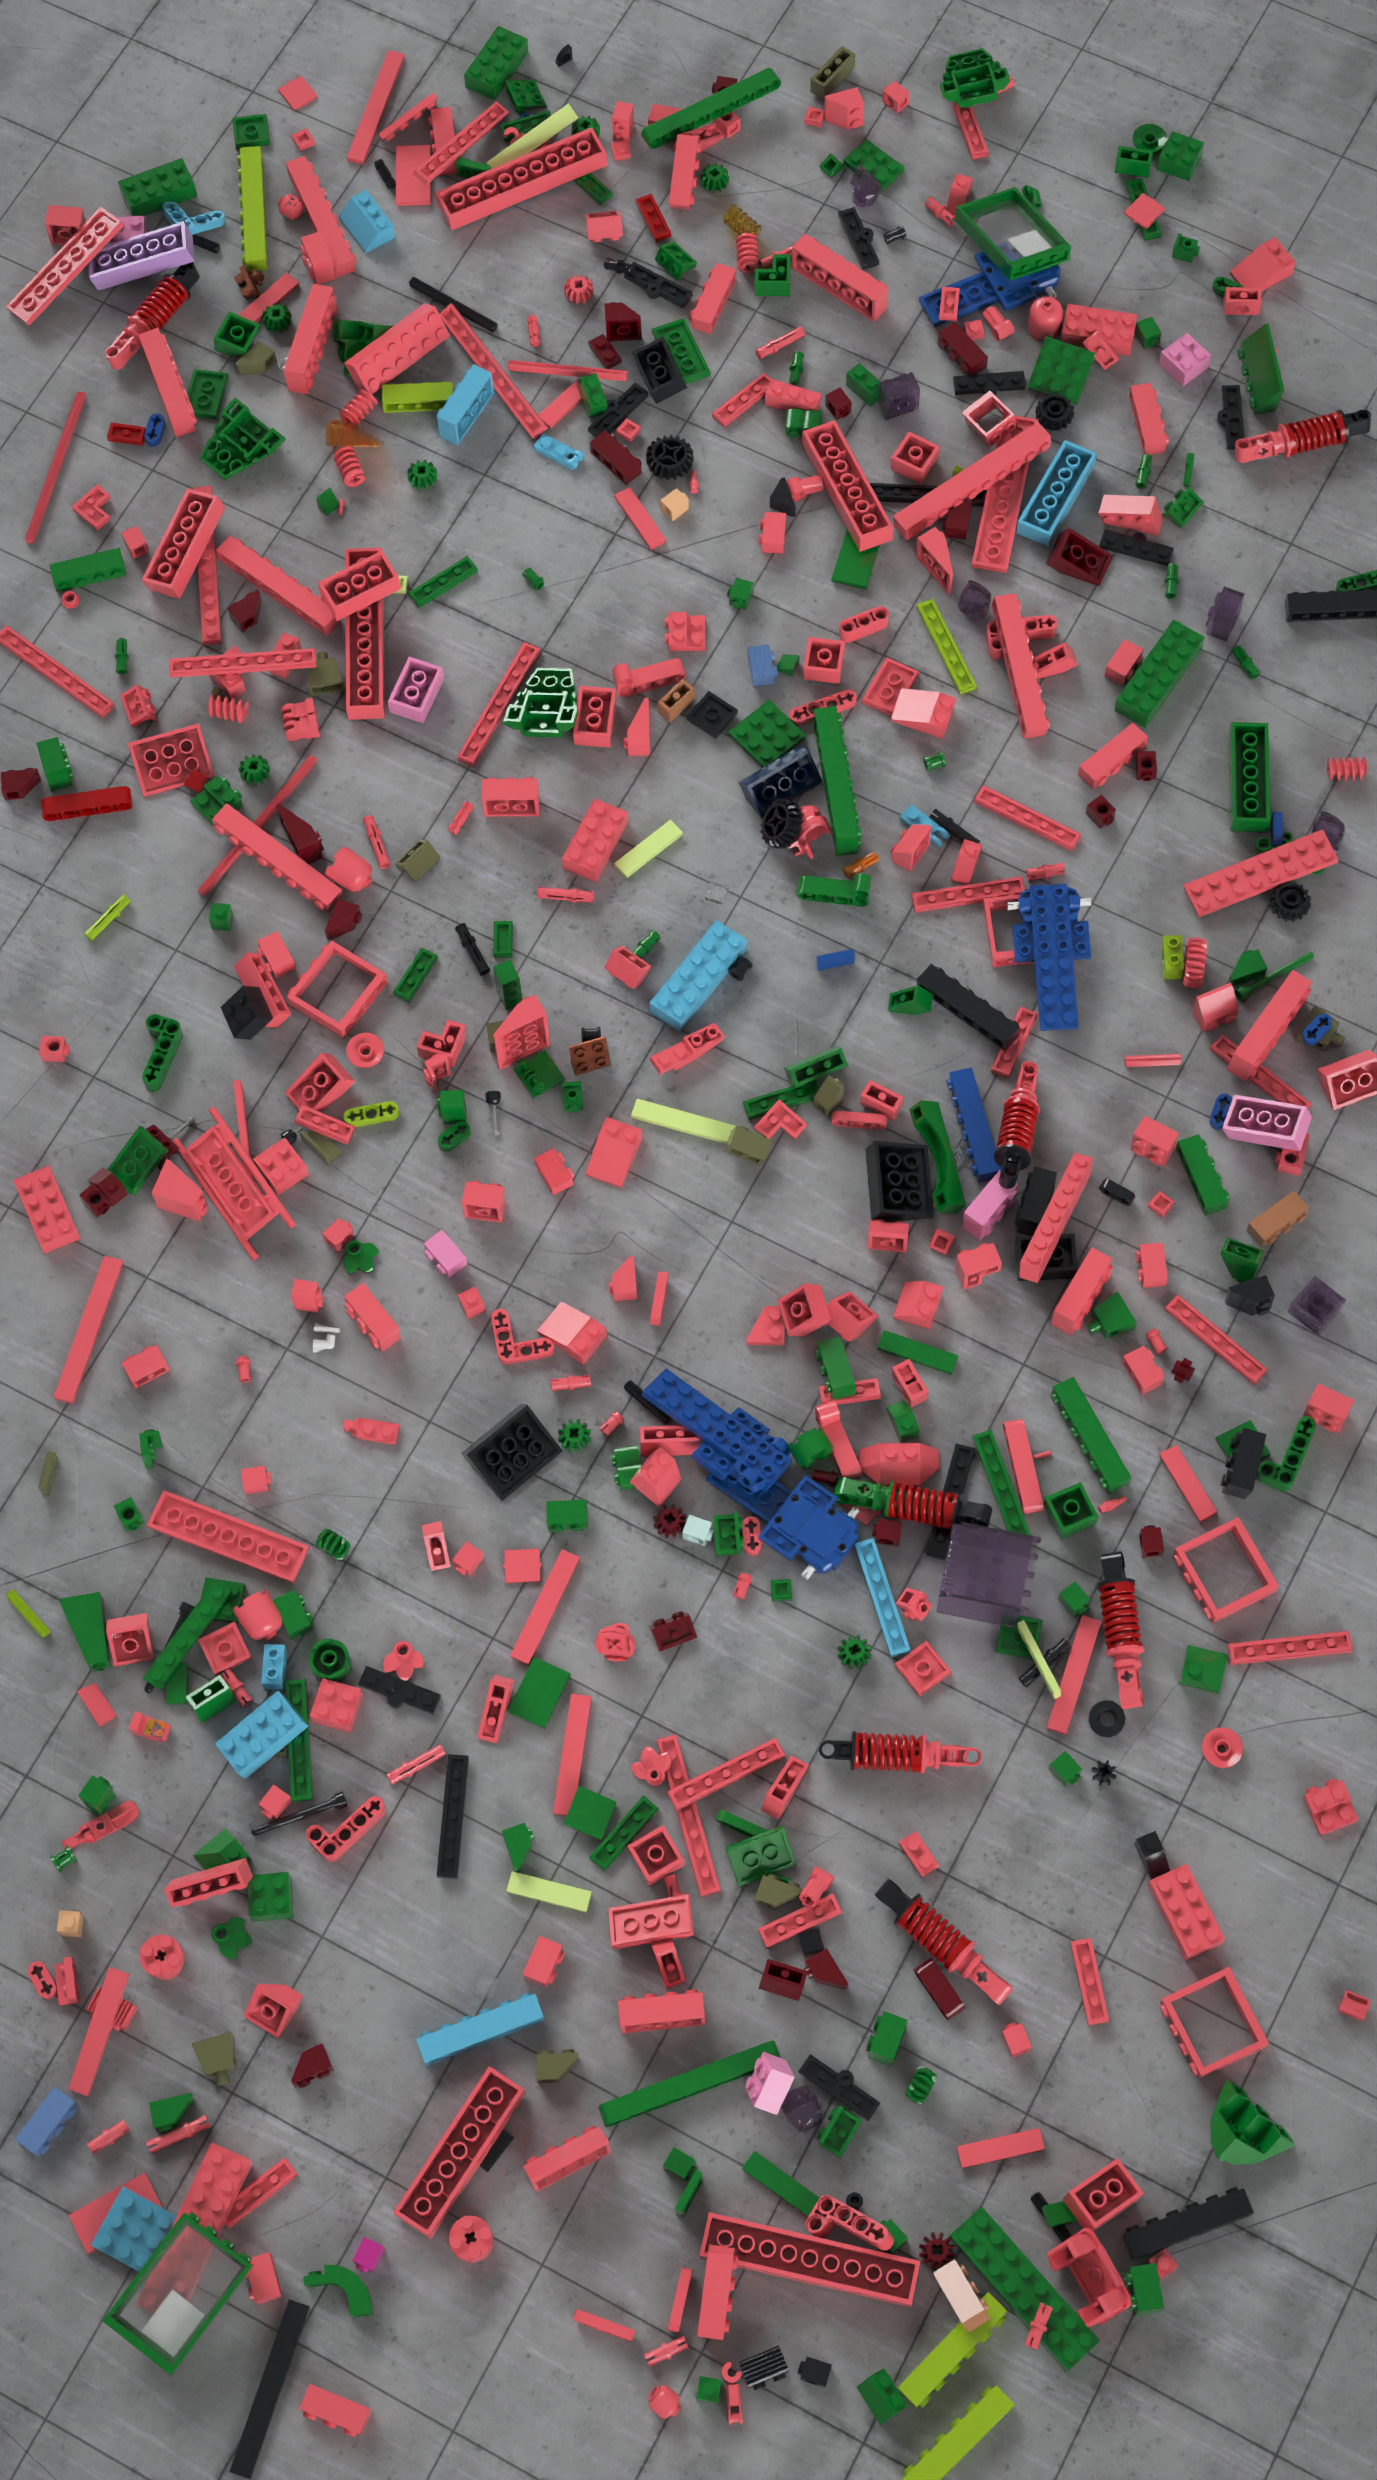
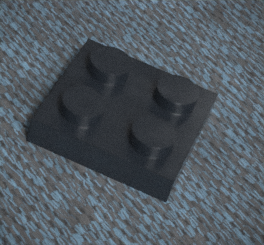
M708 691L687 715V721L717 739L738 714V709Z

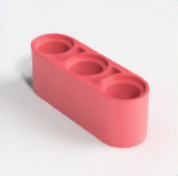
M883 606L875 607L841 621L839 626L841 641L849 643L885 629L889 622L888 609Z

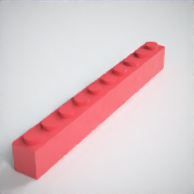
M1039 422L1035 423L893 516L894 527L905 540L915 537L923 529L932 526L935 521L946 517L950 510L968 499L975 498L977 494L989 489L998 480H1003L1012 471H1016L1026 462L1032 461L1038 454L1046 452L1051 447V435Z

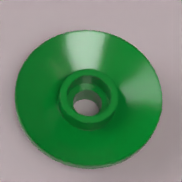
M1144 124L1134 131L1132 140L1136 148L1152 150L1155 153L1164 148L1167 142V135L1158 125Z

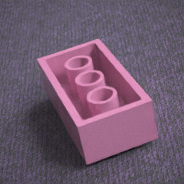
M1234 1095L1222 1129L1228 1139L1300 1151L1312 1116L1306 1106Z

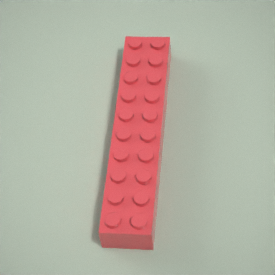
M591 127L435 192L437 206L452 231L608 166L607 153Z
M382 548L345 549V568L382 551ZM384 598L346 616V711L348 720L385 718Z
M710 2212L699 2254L700 2259L707 2260L709 2245L735 2248L734 2256H738V2268L910 2308L920 2261Z

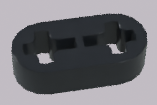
M1104 1179L1099 1186V1190L1103 1194L1126 1206H1130L1136 1197L1132 1191L1109 1179Z

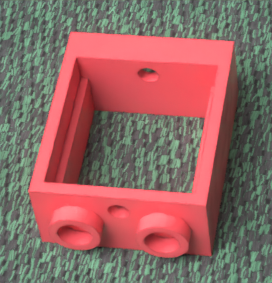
M991 391L987 392L962 412L966 423L990 447L1018 426L1015 415ZM996 408L1005 419L986 433L976 422Z

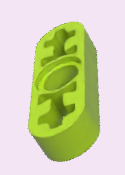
M393 1101L350 1108L344 1113V1121L355 1127L392 1121L398 1118L399 1108ZM388 1108H392V1114H389ZM379 1109H382L383 1116L380 1115ZM370 1110L377 1112L374 1118H368L366 1114ZM362 1112H363V1118H364L363 1120H361V1115H360V1113H362ZM350 1115L355 1116V1121H351Z

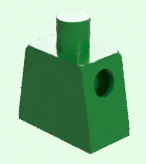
M1116 1292L1093 1309L1092 1318L1094 1320L1087 1323L1086 1327L1090 1334L1100 1330L1104 1338H1110L1135 1330L1137 1322L1119 1292Z

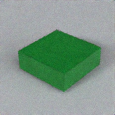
M791 1579L771 1580L772 1601L792 1600Z

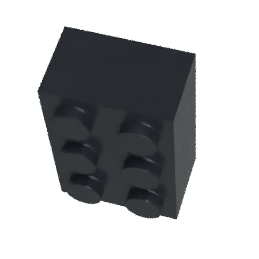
M663 336L632 352L647 389L656 404L688 388L670 346Z
M1034 1166L1033 1173L1029 1172L1027 1184L1022 1193L1021 1204L1016 1213L1014 1225L1018 1226L1017 1233L1027 1236L1034 1235L1051 1201L1057 1172Z
M1075 1234L1061 1235L1040 1280L1074 1278L1078 1271ZM1033 1235L1016 1236L1017 1281H1029L1019 1278L1020 1261Z
M1243 1428L1239 1433H1236L1235 1437H1232L1229 1446L1232 1452L1230 1456H1227L1225 1467L1228 1469L1226 1475L1223 1474L1220 1486H1223L1222 1493L1245 1499L1253 1491L1267 1434Z

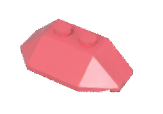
M879 1443L859 1450V1465L862 1472L876 1484L881 1483L883 1486H890L892 1481L901 1483V1485L921 1486L939 1470V1449L921 1443Z

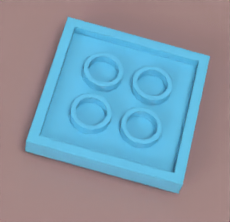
M123 2186L91 2246L139 2272L170 2232L177 2215Z

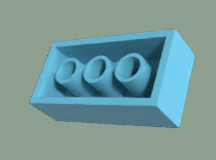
M474 364L470 370L468 369L465 372L461 383L459 382L456 385L454 393L447 398L444 407L437 412L436 418L441 438L457 446L494 394L491 372Z
M277 1691L217 1741L215 1745L241 1777L247 1779L309 1726L286 1696Z

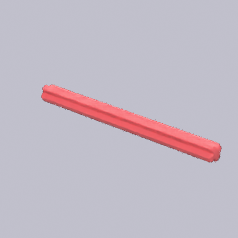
M509 360L508 362L509 371L584 377L597 373L599 379L627 381L628 372L625 370Z

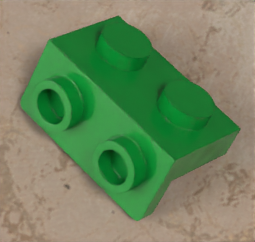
M734 1511L732 1515H714L716 1556L740 1555V1548H744V1537L739 1534V1529H743L742 1517H738V1511Z
M840 2105L838 2109L834 2108L828 2117V2120H830L828 2127H823L817 2138L820 2139V2147L841 2159L862 2120L844 2110V2107Z

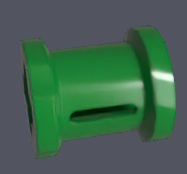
M938 751L933 756L923 757V763L927 772H931L932 769L940 766L946 767V761L941 751Z
M66 1846L65 1850L56 1856H50L59 1872L70 1863L77 1862L69 1846Z

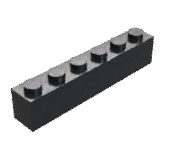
M1365 589L1361 591L1346 590L1337 592L1331 590L1328 592L1288 593L1285 600L1287 622L1377 618V590Z
M930 964L917 978V985L932 993L934 1001L1004 1051L1020 1036V1026L1015 1020L1008 1019L1001 1010L994 1009L984 998L980 999L970 988L963 987L956 978L945 974L942 968Z
M1237 2187L1225 2191L1226 2195L1218 2197L1216 2194L1206 2198V2203L1198 2205V2202H1194L1185 2206L1187 2209L1185 2211L1178 2212V2209L1166 2213V2218L1159 2220L1158 2217L1147 2220V2225L1140 2228L1138 2224L1127 2228V2233H1124L1122 2237L1131 2260L1134 2261L1252 2216L1254 2211L1245 2189L1238 2190Z

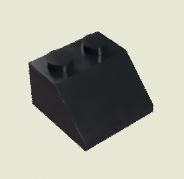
M1264 1275L1229 1287L1225 1303L1248 1315L1258 1314L1261 1316L1269 1312L1275 1295L1267 1276Z

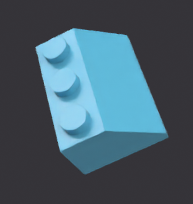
M367 189L351 197L339 214V219L365 254L395 238L392 222Z

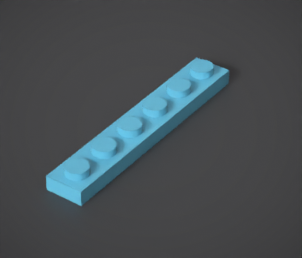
M872 1538L855 1543L854 1546L890 1657L910 1652V1647L875 1540Z

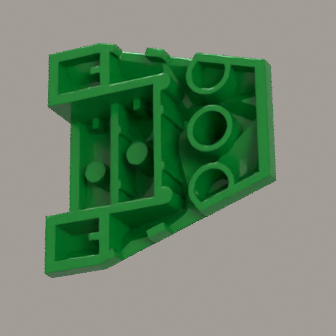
M983 48L948 57L945 67L946 73H943V82H940V89L943 98L950 102L954 101L961 108H969L977 104H987L998 98V91L1004 90L1010 83V77L1005 67L1001 68L998 61L994 62L992 56Z
M235 397L223 409L221 413L222 418L219 424L215 425V432L212 438L208 440L199 459L221 478L227 480L274 453L286 439L273 427L269 429L253 416L248 407Z
M537 668L525 683V690L516 695V702L507 707L503 720L504 725L513 730H520L521 734L525 737L561 738L564 731H569L574 727L578 715L572 668Z

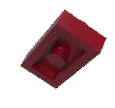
M604 334L588 341L589 347L605 369H611L622 363L621 357Z

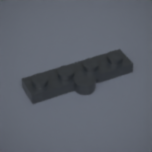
M855 207L839 211L838 217L862 270L879 265V259L871 244L874 238L872 229L864 228Z
M635 262L632 263L635 268L633 274L624 273L625 279L647 289V296L651 299H656L660 296L684 308L693 296L692 291Z
M1024 371L953 376L955 395L983 393L985 395L991 391L996 396L997 390L1000 392L1025 390L1026 387Z
M634 383L618 398V401L615 399L607 400L608 406L606 411L588 427V432L595 437L605 430L610 434L649 396L648 391Z
M1222 385L1223 410L1218 412L1217 422L1225 427L1226 450L1235 449L1236 441L1244 438L1240 385Z
M1104 529L1099 547L1102 549L1165 566L1169 565L1174 551L1173 547L1147 541L1146 536L1140 532L1135 533L1133 536H1128Z
M369 1666L365 1667L358 1683L360 1687L386 1696L388 1704L392 1708H399L403 1703H406V1705L434 1715L441 1698V1694Z
M811 2054L798 2071L800 2075L868 2122L880 2105V2102L856 2085H853L854 2076L850 2071L842 2070L837 2073Z

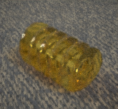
M737 204L731 205L726 211L723 219L724 223L733 229L735 233H738L739 236L744 233H752L758 236L761 232V225H757L755 220L752 221L753 218L748 216L746 212H743L742 208H738Z

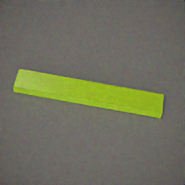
M934 599L916 604V608L959 695L977 689V685Z

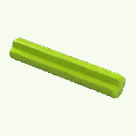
M14 1589L6 1594L7 1599L42 1638H45L50 1633L49 1628Z

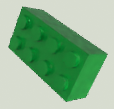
M497 26L465 72V88L495 101L506 85L505 80H510L528 54V39Z
M183 158L118 181L121 195L131 216H146L162 210L165 202L171 201L178 204L197 197L195 183Z

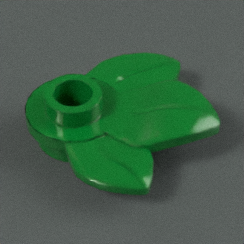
M357 1240L348 1242L345 1246L346 1257L343 1260L345 1270L350 1275L357 1269L365 1273L373 1272L374 1261L372 1257L379 1253L378 1248L372 1243L362 1244ZM354 1248L358 1249V1252L352 1253L351 1251Z
M233 1917L225 1924L216 1925L212 1930V1939L215 1943L219 1944L220 1953L229 1959H236L238 1949L246 1948L252 1944L250 1935L242 1930L246 1922L245 1919ZM221 1931L226 1932L224 1938L219 1937Z

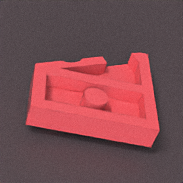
M779 1306L764 1307L747 1338V1345L784 1346L785 1323Z

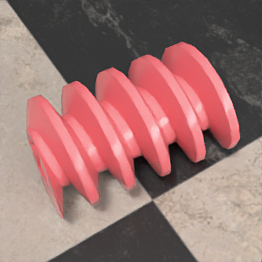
M744 233L736 239L737 266L741 272L751 274L755 273V269H759L757 236L752 233Z
M360 390L358 395H355L349 401V404H346L344 409L340 410V418L346 426L355 429L354 424L359 425V419L364 420V415H368V410L372 411L374 409L373 405L377 406L378 401L369 392Z
M345 446L339 449L334 455V460L339 468L344 484L348 487L359 486L365 481L366 477L363 476L364 471L361 469L362 467L359 464L354 448L352 446Z
M211 694L208 703V711L211 717L216 716L218 719L223 717L224 720L230 719L232 722L237 720L238 723L244 722L249 710L248 701L243 706L242 700H239L238 704H236L235 698H232L229 703L227 696L222 701L221 695H218L217 699H215L214 694Z
M1336 757L1332 759V762L1330 758H1327V775L1330 781L1333 780L1334 776H1336L1337 781H1340L1341 776L1344 777L1345 781H1347L1348 776H1351L1352 781H1354L1356 775L1362 781L1363 776L1367 773L1366 757H1363L1361 761L1359 757H1356L1354 762L1351 757L1347 761H1345L1344 757H1341L1339 762Z

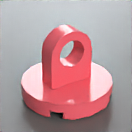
M616 1623L599 1631L596 1636L595 1646L599 1653L605 1655L604 1658L621 1662L633 1655L636 1642L629 1632L628 1625Z

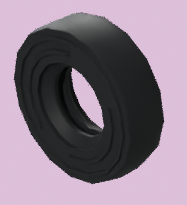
M1104 1700L1092 1707L1088 1721L1091 1729L1097 1735L1109 1738L1116 1736L1122 1731L1126 1717L1124 1710L1119 1704ZM1106 1711L1112 1713L1115 1717L1114 1724L1111 1726L1102 1725L1099 1720L1101 1713Z

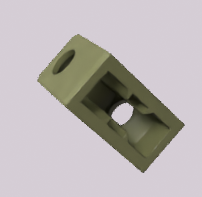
M327 652L317 653V667L309 668L308 686L310 695L315 696L345 691L343 678L336 659L328 658Z
M1314 1005L1298 1032L1296 1042L1306 1045L1302 1041L1304 1029L1319 1014L1327 1013ZM1331 1017V1029L1317 1044L1309 1047L1325 1051L1330 1043L1341 1047L1345 1037L1336 1033L1339 1022ZM1320 1022L1319 1028H1321L1322 1025H1326L1327 1022ZM1314 1031L1311 1035H1308L1307 1038H1314L1316 1032Z
M227 2032L192 2043L207 2077L215 2076L217 2086L229 2084L228 2072L236 2069L233 2034Z

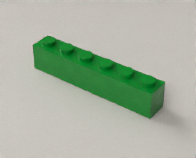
M1074 1376L1053 1386L1052 1394L1050 1395L1051 1399L1061 1409L1060 1415L1064 1422L1067 1421L1071 1427L1069 1428L1070 1433L1074 1439H1078L1082 1454L1084 1456L1087 1455L1090 1460L1089 1466L1091 1470L1098 1474V1481L1102 1489H1106L1109 1494L1130 1484L1131 1476Z

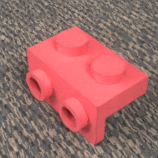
M446 1053L435 1054L429 1060L424 1061V1078L428 1087H432L434 1092L438 1091L436 1081L451 1075Z

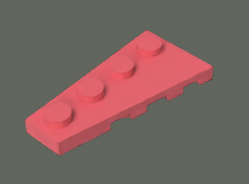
M434 92L380 132L378 137L381 141H390L396 136L394 133L399 130L403 131L409 126L408 123L413 120L416 121L423 115L422 113L436 106L437 97Z

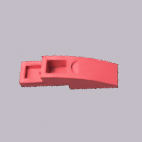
M714 1022L683 1037L682 1042L651 1056L649 1061L659 1075L671 1069L676 1071L711 1050L725 1036Z

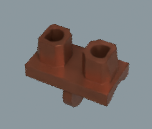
M242 265L239 267L241 272L234 277L240 287L247 284V286L240 290L241 294L246 300L253 296L258 298L261 293L257 285H262L265 276L263 272H257L256 270H252L251 274Z

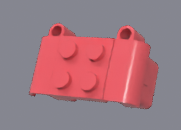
M1090 2228L1082 2229L1047 2253L1050 2268L1057 2272L1069 2267L1090 2305L1078 2310V2316L1087 2327L1097 2323L1100 2326L1132 2305L1130 2294L1095 2232Z

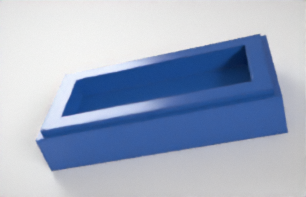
M854 949L817 956V970L854 964L855 953Z

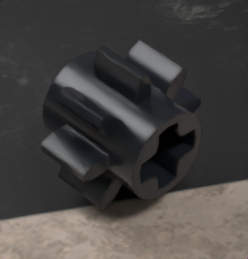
M1109 1760L1106 1763L1098 1761V1768L1092 1767L1091 1770L1093 1773H1096L1092 1780L1097 1779L1099 1786L1102 1783H1107L1110 1786V1778L1116 1779L1117 1777L1116 1774L1112 1773L1115 1771L1116 1766L1111 1767ZM1103 1770L1107 1771L1105 1777L1101 1776Z

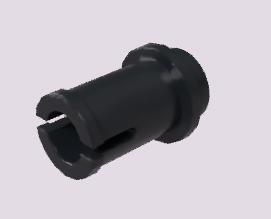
M897 226V229L883 234L887 245L899 239L903 240L907 236L903 226Z
M850 2193L846 2198V2205L857 2211L863 2204V2198L859 2193Z

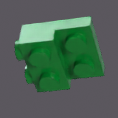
M218 775L203 786L204 790L190 800L191 805L212 826L213 817L226 803L235 810H239L243 806L240 792L237 789L232 790L229 781L225 777L221 779Z

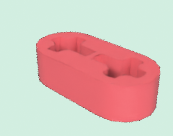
M750 1516L743 1521L742 1533L744 1537V1551L748 1555L754 1556L759 1554L762 1548V1542L758 1539L761 1529L759 1520ZM750 1522L757 1526L753 1528V1534H750L749 1528L746 1527L749 1526ZM753 1538L755 1545H758L755 1546V1550H751V1547H749L750 1539Z
M40 1961L33 1962L28 1968V1975L43 1999H53L57 1995V1985L44 1963ZM36 1967H39L40 1969L43 1968V1970L41 1971V1974L43 1976L42 1979H40L36 1974L33 1975V1973H35ZM46 1982L49 1987L53 1986L50 1989V1994L43 1993L45 1988L42 1983Z

